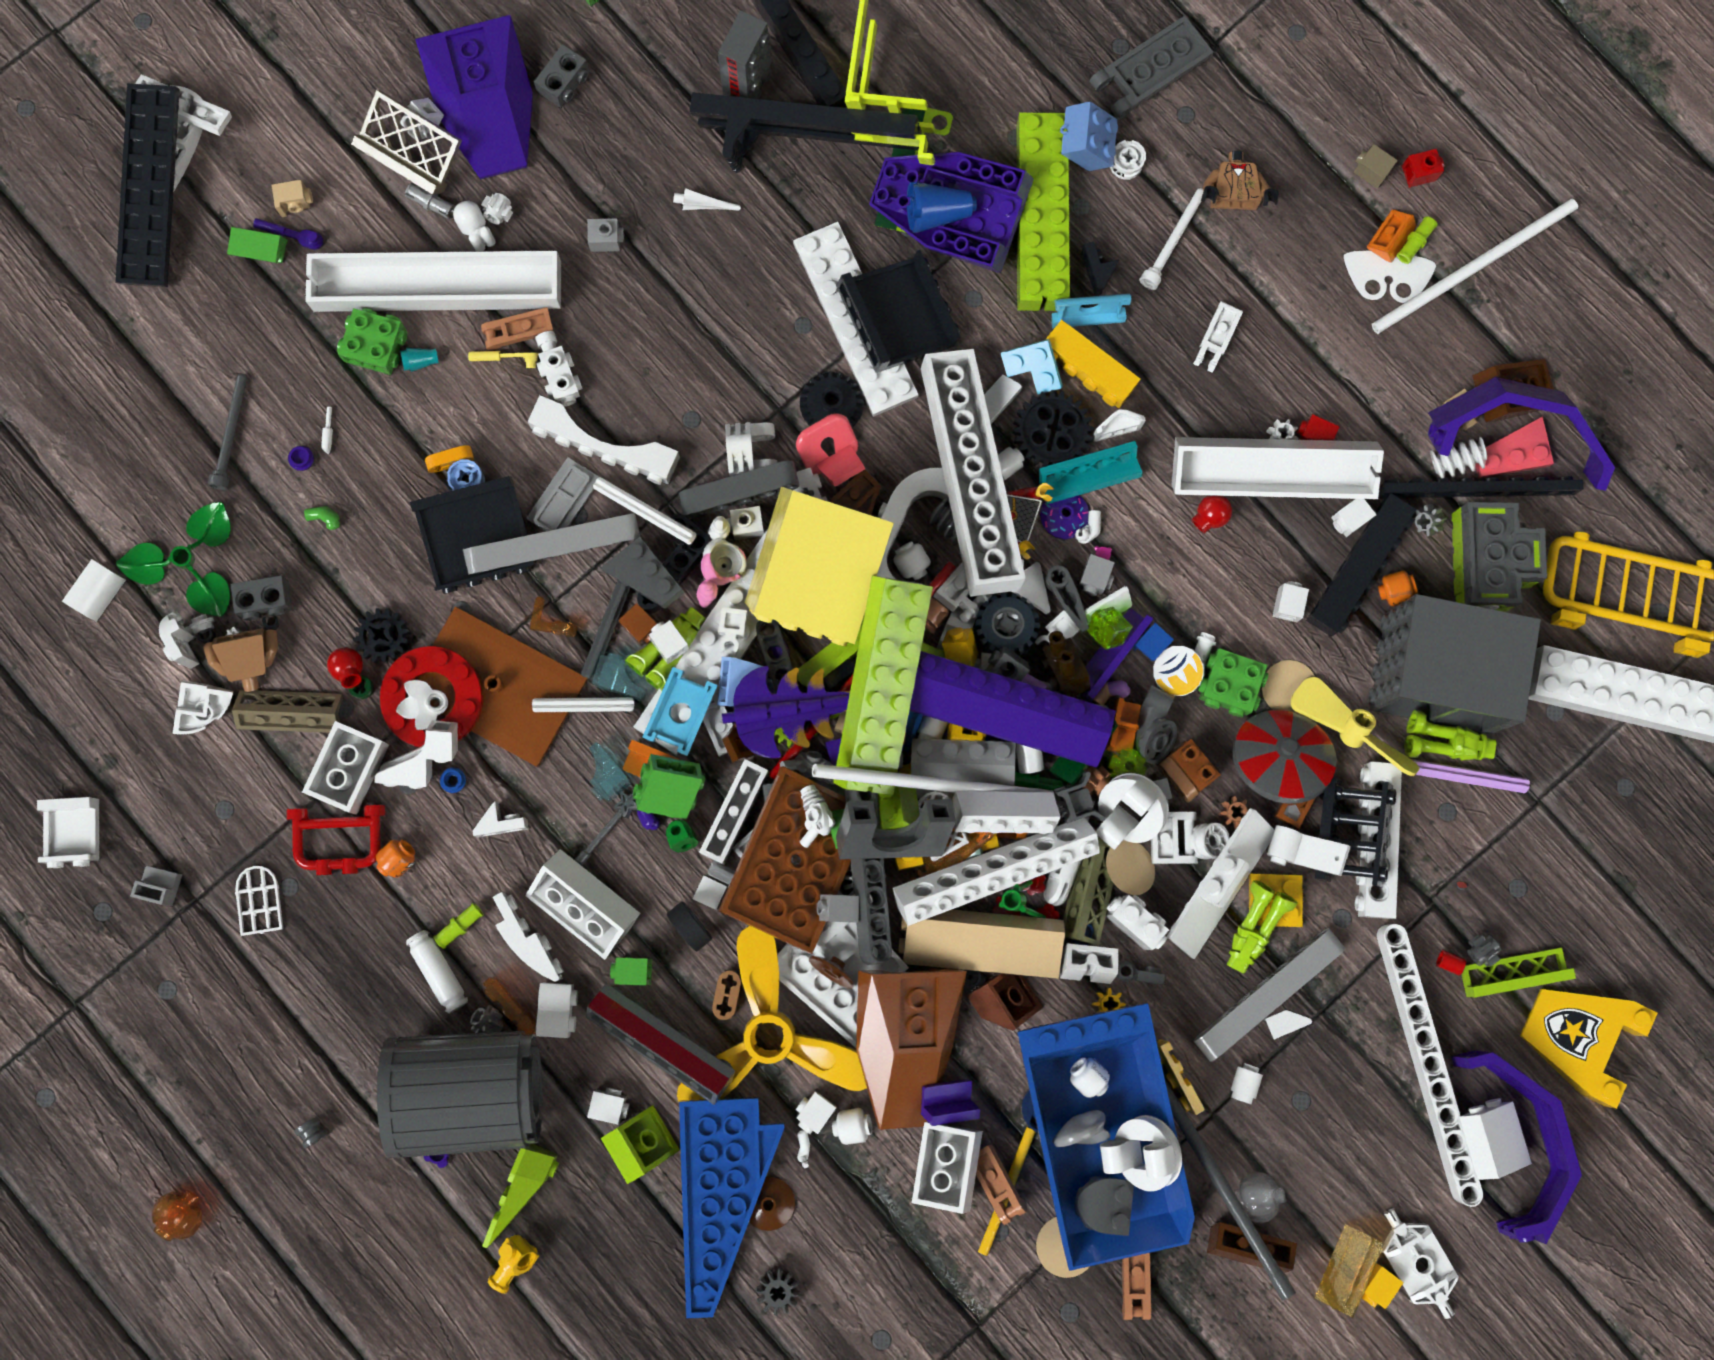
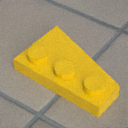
M1162 1039L1158 1040L1157 1046L1161 1064H1163L1168 1073L1165 1075L1167 1082L1172 1089L1177 1088L1181 1095L1178 1100L1185 1112L1190 1111L1191 1114L1198 1115L1205 1109L1190 1081L1182 1077L1181 1074L1184 1071L1180 1061L1173 1054L1170 1055L1169 1051L1173 1050L1170 1042Z

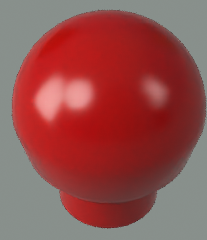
M1207 495L1199 503L1197 514L1191 521L1204 534L1211 528H1220L1231 519V503L1224 496Z
M341 647L329 655L327 670L335 680L341 682L344 688H353L359 685L362 680L360 674L363 670V659L356 650L350 647Z

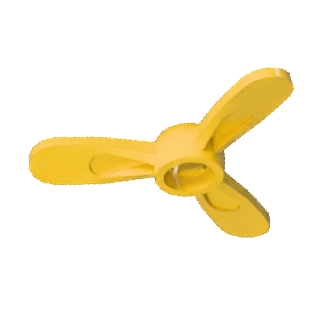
M751 926L744 928L737 937L736 946L741 980L753 1016L746 1024L743 1033L744 1041L715 1056L719 1060H726L735 1070L733 1081L720 1099H723L734 1090L757 1062L764 1064L777 1063L786 1057L816 1076L852 1091L866 1089L865 1079L855 1049L830 1040L797 1034L791 1020L784 1013L778 1011L779 966L775 939L773 936ZM769 1022L780 1025L783 1028L784 1037L781 1049L765 1050L756 1045L755 1036L759 1027L757 1024ZM680 1083L677 1091L678 1102L680 1100L705 1099L683 1083Z

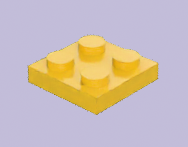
M1249 874V910L1254 900L1250 886L1253 880H1257L1271 887L1275 894L1278 891L1285 893L1298 902L1292 911L1285 913L1281 917L1276 927H1303L1302 875ZM1274 896L1266 906L1256 926L1263 924L1271 909Z

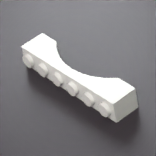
M540 395L528 420L532 433L542 438H546V436L555 438V442L564 447L572 445L579 448L578 451L589 457H592L593 454L601 457V461L608 465L615 466V464L624 466V470L633 475L641 473L648 476L647 479L658 485H661V482L669 484L680 459L678 451L656 442L628 447L599 441L575 424L566 412L563 404Z

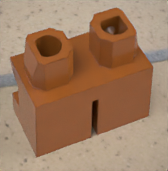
M1192 739L1183 742L1166 756V758L1170 757L1195 786L1198 793L1221 775Z

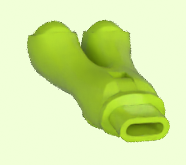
M690 607L685 614L681 613L671 622L689 648L706 618L693 607ZM650 642L643 649L629 655L625 662L643 678L661 654L653 643ZM683 655L669 664L662 658L645 676L646 681L657 690L660 689L662 691L672 667H676Z

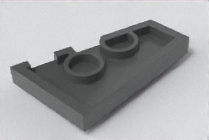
M641 537L637 538L600 568L604 573L613 576L624 585L633 588L664 609L685 593Z

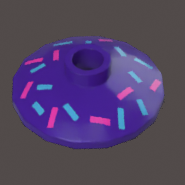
M1079 495L1050 504L1044 501L1040 512L1041 523L1047 533L1055 538L1064 540L1075 538L1076 531L1088 524V505ZM1068 509L1070 516H1063L1061 511Z

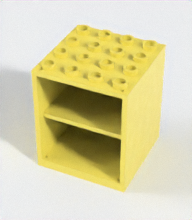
M781 487L745 600L749 611L758 620L772 623L774 619L782 625L781 627L797 631V628L800 627L807 635L822 639V635H825L829 640H832L831 642L841 646H847V643L855 644L866 610L872 575L877 576L894 523Z

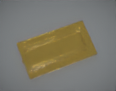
M1345 1224L1314 1298L1331 1306L1332 1309H1337L1354 1318L1384 1242L1367 1235L1366 1232H1361Z

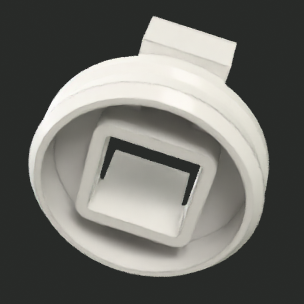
M1125 773L1113 778L1103 788L1099 796V813L1105 816L1106 819L1096 830L1097 836L1113 850L1123 840L1142 843L1154 838L1165 826L1169 815L1168 803L1162 790L1149 778L1135 773ZM1123 801L1141 817L1147 811L1148 813L1138 822L1119 803Z
M1142 1115L1131 1119L1120 1126L1115 1140H1108L1100 1144L1104 1173H1123L1126 1179L1139 1189L1145 1191L1160 1190L1172 1184L1181 1171L1182 1152L1178 1139L1173 1131L1156 1117ZM1140 1140L1153 1142L1143 1147L1145 1164H1143Z

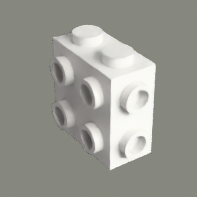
M1130 895L1115 897L1108 904L1106 918L1143 950L1159 949L1168 939L1165 936L1169 931L1164 926L1166 921L1155 912L1153 914L1149 913L1144 908L1146 904L1136 895L1133 897Z

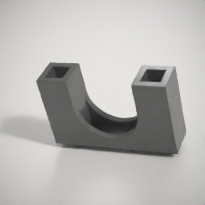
M951 799L925 800L916 821L903 828L893 830L876 828L877 819L873 801H848L836 834L839 859L942 856L956 823Z

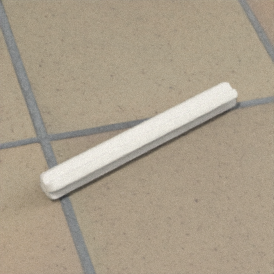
M599 477L593 484V488L683 542L692 544L696 538L694 531L605 479Z

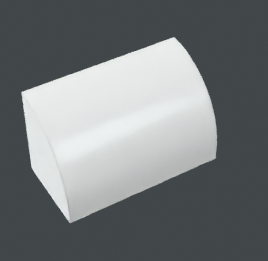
M91 559L62 602L97 622L126 580Z

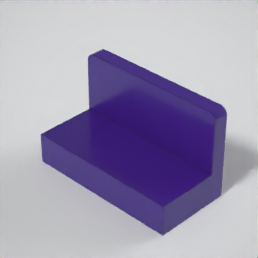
M963 1079L924 1085L922 1087L921 1115L931 1126L980 1119V1108L971 1100L972 1081Z

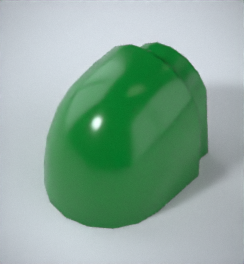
M678 819L668 825L666 837L673 851L677 853L685 852L698 845L699 842L695 832L687 822Z

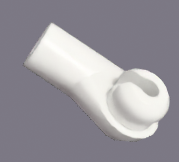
M1089 511L1088 524L1082 529L1079 528L1075 533L1078 542L1086 544L1099 536L1101 511Z

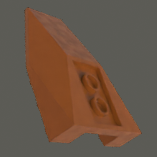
M929 968V971L916 972L858 970L856 1051L878 1129L924 1127V1122H927L921 1115L922 1087L924 1085L942 1083L953 1048L967 971L952 968Z

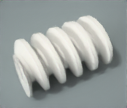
M1479 437L1478 445L1473 439H1470L1468 441V448L1463 442H1459L1458 450L1452 446L1449 456L1440 454L1436 456L1433 450H1430L1434 470L1440 478H1445L1446 471L1452 477H1455V469L1457 468L1462 474H1465L1466 466H1469L1473 472L1475 471L1476 463H1479L1481 468L1484 469L1487 461L1482 437Z

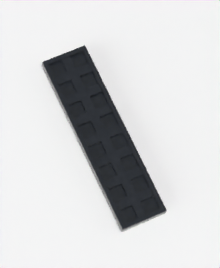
M127 83L115 283L120 285L168 287L180 91L176 86Z

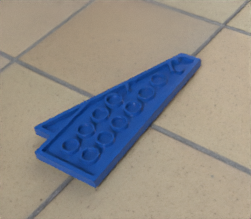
M759 1097L719 1099L715 1105L706 1099L679 1101L686 1318H708L714 1316L785 1127V1123L760 1124Z

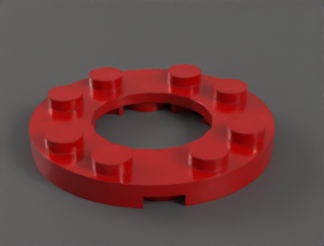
M436 646L416 648L400 656L386 672L380 689L382 715L391 731L410 745L421 747L425 744L426 729L417 730L415 719L402 717L396 712V708L407 698V692L404 687L405 682L415 680L418 676L427 672H436L444 675L452 683L455 690V704L452 711L439 721L457 722L458 741L463 739L477 723L483 707L480 678L472 664L457 652Z

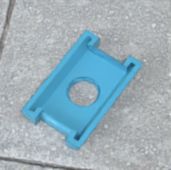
M1128 293L1055 299L1057 313H1052V328H1055L1061 319L1071 327L1123 323L1126 321L1127 316L1125 307L1122 306L1130 305L1131 295ZM1098 304L1091 308L1081 307V305Z
M672 667L642 738L653 743L657 738L678 747L677 753L688 756L718 685L709 681L706 682L705 686L683 678L684 671ZM685 703L690 707L691 716L686 722L679 723L672 719L671 709L675 704Z

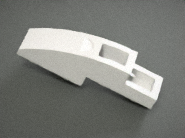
M504 892L495 895L493 899L504 918V921L495 926L509 947L522 961L541 975L555 982L562 980L561 973L564 970L557 958L553 960L549 950L552 948L546 936L543 935L541 937L539 933L529 936L527 933L530 931L526 920L524 918L520 919L515 910L518 909V905L513 896H507Z

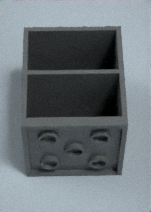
M1415 594L1382 616L1380 622V629L1383 630L1382 639L1378 640L1376 654H1379L1378 663L1374 665L1372 671V678L1375 679L1374 688L1370 689L1368 695V703H1371L1370 710L1409 718L1414 710H1419L1426 714L1427 721L1430 723L1451 727L1460 726L1464 729L1467 727L1475 732L1492 734L1525 722L1541 619Z

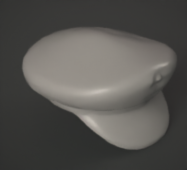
M1093 1110L1072 1117L1054 1136L1053 1144L1056 1147H1066L1075 1143L1089 1145L1108 1140L1111 1135L1103 1127L1106 1121L1105 1114L1102 1111Z

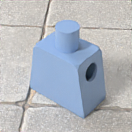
M722 657L717 705L734 706V693L742 678L752 670L763 666L734 657ZM767 674V687L771 694H776L772 679L768 678Z

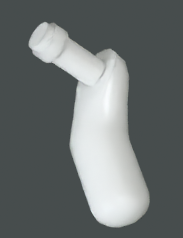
M801 1130L797 1134L800 1145L797 1159L802 1162L804 1168H807L809 1166L807 1159L809 1157L810 1141L808 1133Z

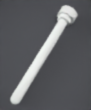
M1199 188L1195 192L1154 265L1145 270L1139 281L1144 287L1156 290L1160 284L1161 270L1200 205L1203 188Z

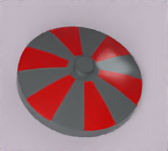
M1270 710L1256 714L1241 726L1234 740L1232 750L1233 761L1238 774L1253 791L1275 802L1296 804L1316 798L1328 787L1336 771V752L1328 735L1315 722L1294 712Z

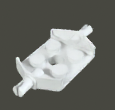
M1394 1208L1389 1209L1384 1215L1392 1226V1230L1380 1251L1385 1254L1397 1277L1404 1282L1403 1287L1409 1295L1411 1303L1435 1304L1439 1307L1445 1319L1450 1318V1315L1453 1316L1455 1313L1447 1301L1449 1299L1448 1295L1458 1281L1459 1276L1428 1224L1401 1222ZM1424 1257L1428 1261V1268L1424 1272H1419L1416 1269V1262L1419 1258Z

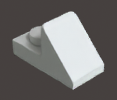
M494 801L473 829V836L479 838L528 830V820L524 817L520 818V814L504 816L505 820L502 821L500 805Z

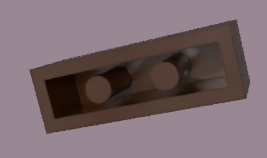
M1222 1222L1211 1226L1207 1253L1264 1268L1240 1227ZM1259 1233L1279 1268L1284 1273L1292 1271L1294 1269L1297 1243Z

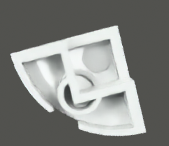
M182 680L173 734L199 732L206 729V725L213 720H219L231 702L233 691Z

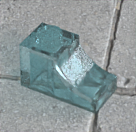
M609 653L608 656L601 654L592 681L593 686L643 701L646 691L629 679L627 674L628 665L623 661L624 657L614 653Z
M596 742L589 748L596 763L594 778L590 780L594 787L590 790L600 801L605 799L607 802H610L632 782L601 745Z

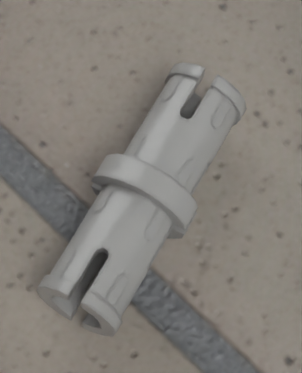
M414 183L408 185L405 191L406 198L419 203L427 211L432 210L446 219L452 218L454 208L456 207L454 204L438 197V194L432 195Z

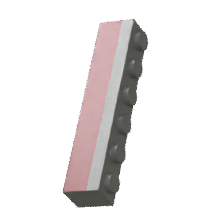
M605 984L587 1006V1019L713 1105L717 1103L733 1081L735 1070L730 1063L723 1059H717L705 1046L697 1045L689 1040V1037L683 1031H676L668 1025L665 1019L649 1013L644 1005L627 998L619 988H612Z

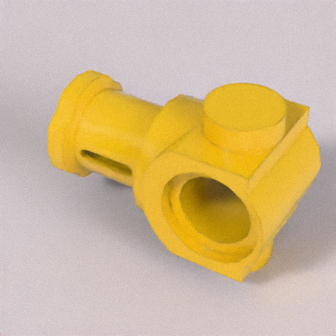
M520 1235L506 1238L498 1250L501 1256L498 1260L500 1266L495 1274L490 1275L488 1278V1284L500 1293H507L513 1278L529 1271L539 1257L536 1247L530 1245Z

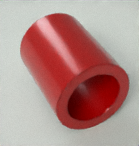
M1446 950L1440 952L1436 961L1437 967L1458 976L1462 974L1466 965V959Z

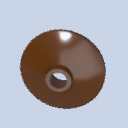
M810 956V964L821 974L842 987L853 989L854 983L843 969L846 964L835 956H832L830 960L819 956Z
M766 1176L749 1220L754 1227L765 1231H772L783 1227L791 1219L795 1209V1198L789 1185L777 1177ZM771 1200L774 1204L773 1208L765 1209L763 1206L764 1201Z

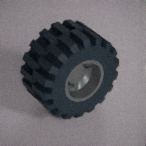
M1001 593L1000 597L997 598L995 595L990 598L989 602L985 601L982 609L978 611L975 623V637L978 638L977 643L979 647L983 646V652L992 654L995 650L999 651L1004 645L1018 656L1026 655L1028 650L1034 646L1040 628V623H1038L1039 616L1037 612H1034L1035 607L1033 604L1028 605L1026 598L1022 596L1020 600L1017 598V594L1012 593L1011 597H1008L1006 593Z

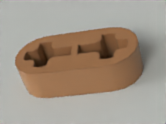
M1167 757L1158 764L1162 774L1187 803L1199 795L1192 782L1170 757Z
M734 971L723 972L717 981L712 1011L720 1020L730 1019L736 1012L741 978ZM729 975H733V980L737 981V985L731 987L730 994H726V985L722 983V980L727 979ZM724 996L729 997L728 1006L732 1007L731 1012H726L725 1016L721 1015V1010L717 1009V1005L723 1004Z

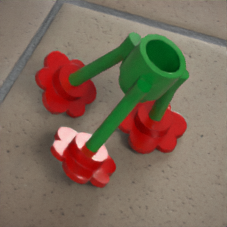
M1044 874L1022 882L1019 885H1014L1013 890H1007L1002 897L996 899L997 905L993 908L994 914L1020 916L1021 911L1036 918L1058 920L1060 917L1059 912L1055 911V907L1052 904H1046L1043 908H1038L1036 911L1026 906L1027 899L1022 890H1027V894L1030 896L1035 893H1043L1046 889L1044 884L1046 876Z

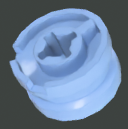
M468 459L454 462L447 472V482L452 490L485 482V476L480 467ZM469 475L468 483L462 481L463 476Z

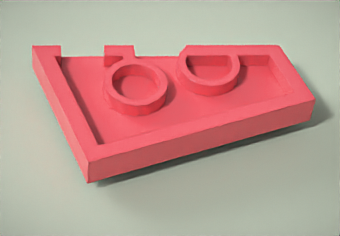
M1543 416L1485 448L1487 454L1485 468L1482 469L1479 463H1476L1475 466L1478 479L1553 465L1554 461Z

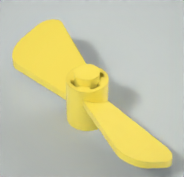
M1310 677L1305 679L1292 695L1291 707L1295 712L1340 732V738L1347 746L1358 748L1365 742L1403 773L1415 776L1419 771V766L1412 759L1370 734L1376 726V719L1369 711L1356 709L1352 712L1320 678Z

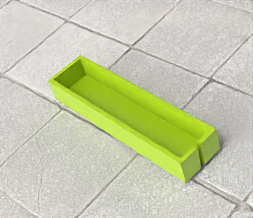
M1019 112L1016 125L1017 168L1026 170L1034 180L1017 226V311H1039L1043 301L1042 298H1047L1044 311H1056L1055 299L1070 298L1069 159L1061 154L1063 134L1060 132V128L1064 125L1065 113Z
M872 575L836 766L898 773L931 600L932 586ZM833 780L834 784L847 790L894 794L895 786Z

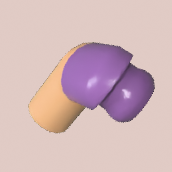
M1122 680L1106 682L1093 699V702L1104 705L1110 696L1118 695L1125 698L1130 694V687Z

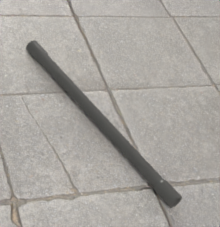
M1165 1079L1173 1118L1267 1272L1269 1280L1281 1300L1283 1301L1291 1297L1296 1291L1285 1273L1279 1268Z

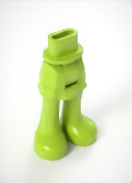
M1414 710L1409 717L1406 727L1407 733L1429 735L1449 740L1448 743L1425 740L1416 735H1408L1404 742V750L1407 757L1417 758L1421 753H1435L1449 756L1452 759L1459 758L1463 761L1472 759L1482 760L1483 758L1493 759L1495 756L1496 740L1487 738L1485 734H1479L1467 727L1464 729L1460 726L1451 727L1430 723L1427 721L1426 714L1419 710Z
M1253 880L1250 886L1254 900L1246 918L1241 925H1238L1237 933L1234 934L1232 949L1229 951L1231 956L1227 962L1229 967L1244 974L1249 965H1254V960L1266 950L1265 946L1270 942L1269 938L1281 917L1285 913L1292 911L1298 903L1294 898L1278 891L1275 894L1271 887L1257 880ZM1274 896L1273 903L1267 917L1265 918L1260 929H1256L1255 926L1257 922L1259 921L1266 906L1269 904V902Z

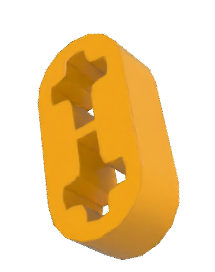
M464 445L429 455L425 458L428 472L436 473L448 470L454 462L468 459L473 461L474 456L471 446Z

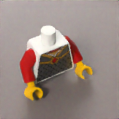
M1042 483L1039 487L1021 488L1006 493L1019 551L1026 560L1031 558L1026 553V550H1035V547L1029 542V538L1042 502L1038 499L1042 498L1049 502L1053 498L1050 495H1045L1047 490L1054 489L1047 483Z

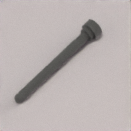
M238 374L236 378L217 467L209 475L207 486L214 489L228 490L230 479L226 471L247 382L245 374Z

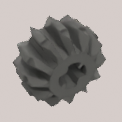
M780 1267L778 1268L777 1276H774L771 1269L767 1271L769 1280L760 1276L759 1281L764 1286H757L755 1292L763 1294L757 1298L758 1304L767 1301L763 1310L767 1312L772 1306L774 1307L773 1313L775 1316L778 1315L780 1307H782L785 1314L789 1313L787 1303L796 1307L797 1301L793 1297L801 1295L800 1290L793 1289L799 1285V1280L789 1282L793 1273L789 1271L783 1277V1268ZM780 1286L783 1287V1296L781 1294L777 1295V1297L773 1296V1287L776 1289Z

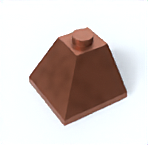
M999 973L967 995L982 1019L1012 1031L1043 1008L1022 975Z

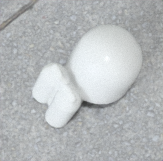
M463 201L456 205L453 211L454 220L460 231L465 235H469V240L476 252H483L486 245L488 247L493 246L496 241L490 229L485 226L486 219L479 206L472 201Z

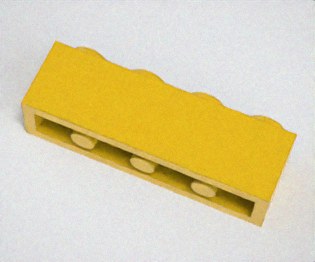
M1062 319L1046 338L1050 339L1055 360L1063 366V370L1068 375L1076 376L1082 380L1083 385L1088 390L1096 391L1102 395V399L1110 406L1115 405L1117 408H1120L1140 381L1138 376Z

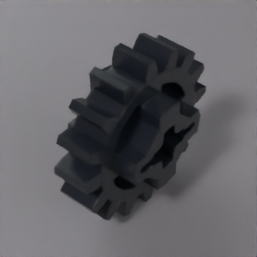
M376 608L375 615L367 611L366 620L358 619L362 625L361 627H354V631L359 633V636L354 637L353 641L360 643L356 649L359 652L365 651L363 653L364 658L368 660L372 656L374 663H378L381 658L383 663L388 664L389 657H392L394 660L398 659L397 652L405 654L406 651L402 646L403 644H410V641L405 639V636L410 635L411 632L408 629H403L408 623L405 620H400L401 615L397 612L392 615V611L386 608L383 614L379 608ZM384 620L380 624H373L377 621ZM375 630H377L379 633H384V635H386V638L389 639V642H387L385 639L382 640L380 637H378V634L375 633ZM396 630L398 631L397 641L395 640L394 634ZM368 631L369 640L366 642V633ZM382 648H391L387 651L380 652Z

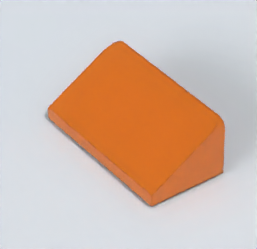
M1392 209L1367 245V249L1392 263L1397 253L1400 252L1406 243L1408 235L1416 228L1414 215Z

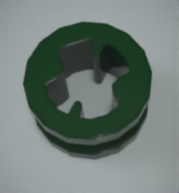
M361 675L362 680L360 683L363 684L366 681L364 685L366 691L364 693L359 691V694H357V686L348 689L354 697L367 699L372 695L374 685L369 678Z

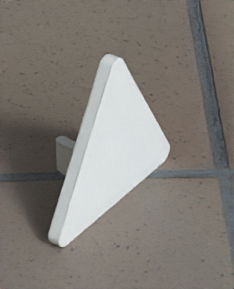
M1035 562L1024 570L1026 579L1020 590L1011 592L1017 594L1020 598L1023 596L1027 599L1028 603H1032L1034 607L1048 614L1051 610L1040 563Z

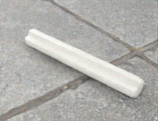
M534 698L532 700L533 712L633 711L634 698Z

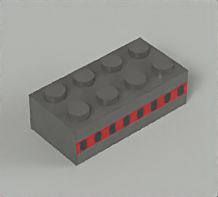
M741 10L718 51L722 92L724 96L759 99L763 83H767L772 74V69L770 68L772 58L769 54L771 46H769L770 34H768V24Z

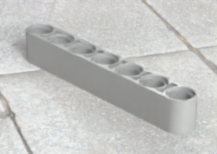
M632 513L463 549L469 575L634 540L640 537L636 514Z
M1329 928L1324 929L1203 1030L1193 1040L1210 1062L1214 1061L1335 960L1346 948Z

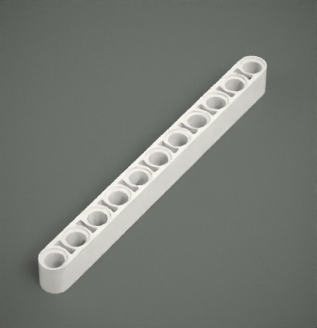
M1398 924L1383 925L1377 932L1378 944L1451 1194L1459 1203L1470 1207L1477 1206L1483 1199L1480 1180L1477 1178L1459 1118L1460 1112L1405 928ZM1390 929H1393L1397 936L1393 943L1387 938ZM1398 954L1404 959V964L1401 968H1398L1395 964V957ZM1405 980L1411 983V990L1407 994L1402 989V984ZM1413 1005H1415L1419 1011V1014L1415 1019H1413L1410 1015V1008ZM1420 1031L1426 1034V1040L1423 1044H1420L1417 1040V1035ZM1430 1056L1434 1064L1430 1070H1427L1425 1060ZM1436 1082L1441 1086V1091L1437 1096L1432 1092V1087ZM1446 1108L1449 1116L1443 1122L1440 1119V1112ZM1454 1134L1456 1143L1450 1148L1447 1140L1450 1135ZM1462 1160L1464 1168L1460 1173H1457L1455 1165L1458 1161ZM1469 1186L1471 1196L1465 1200L1463 1190Z

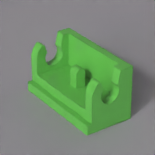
M231 227L227 254L277 264L278 262L283 263L288 240L280 235Z

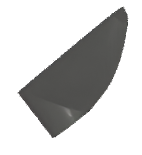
M1053 566L1046 575L1045 586L1055 594L1059 603L1082 632H1085L1089 629L1088 622L1075 584L1065 567ZM1054 575L1062 577L1060 584H1057V581L1055 583L1052 581Z
M1152 685L1143 701L1137 724L1139 725V730L1136 731L1137 756L1142 761L1144 760L1140 755V747H1138L1140 738L1144 736L1153 720L1166 717L1175 698L1174 695Z

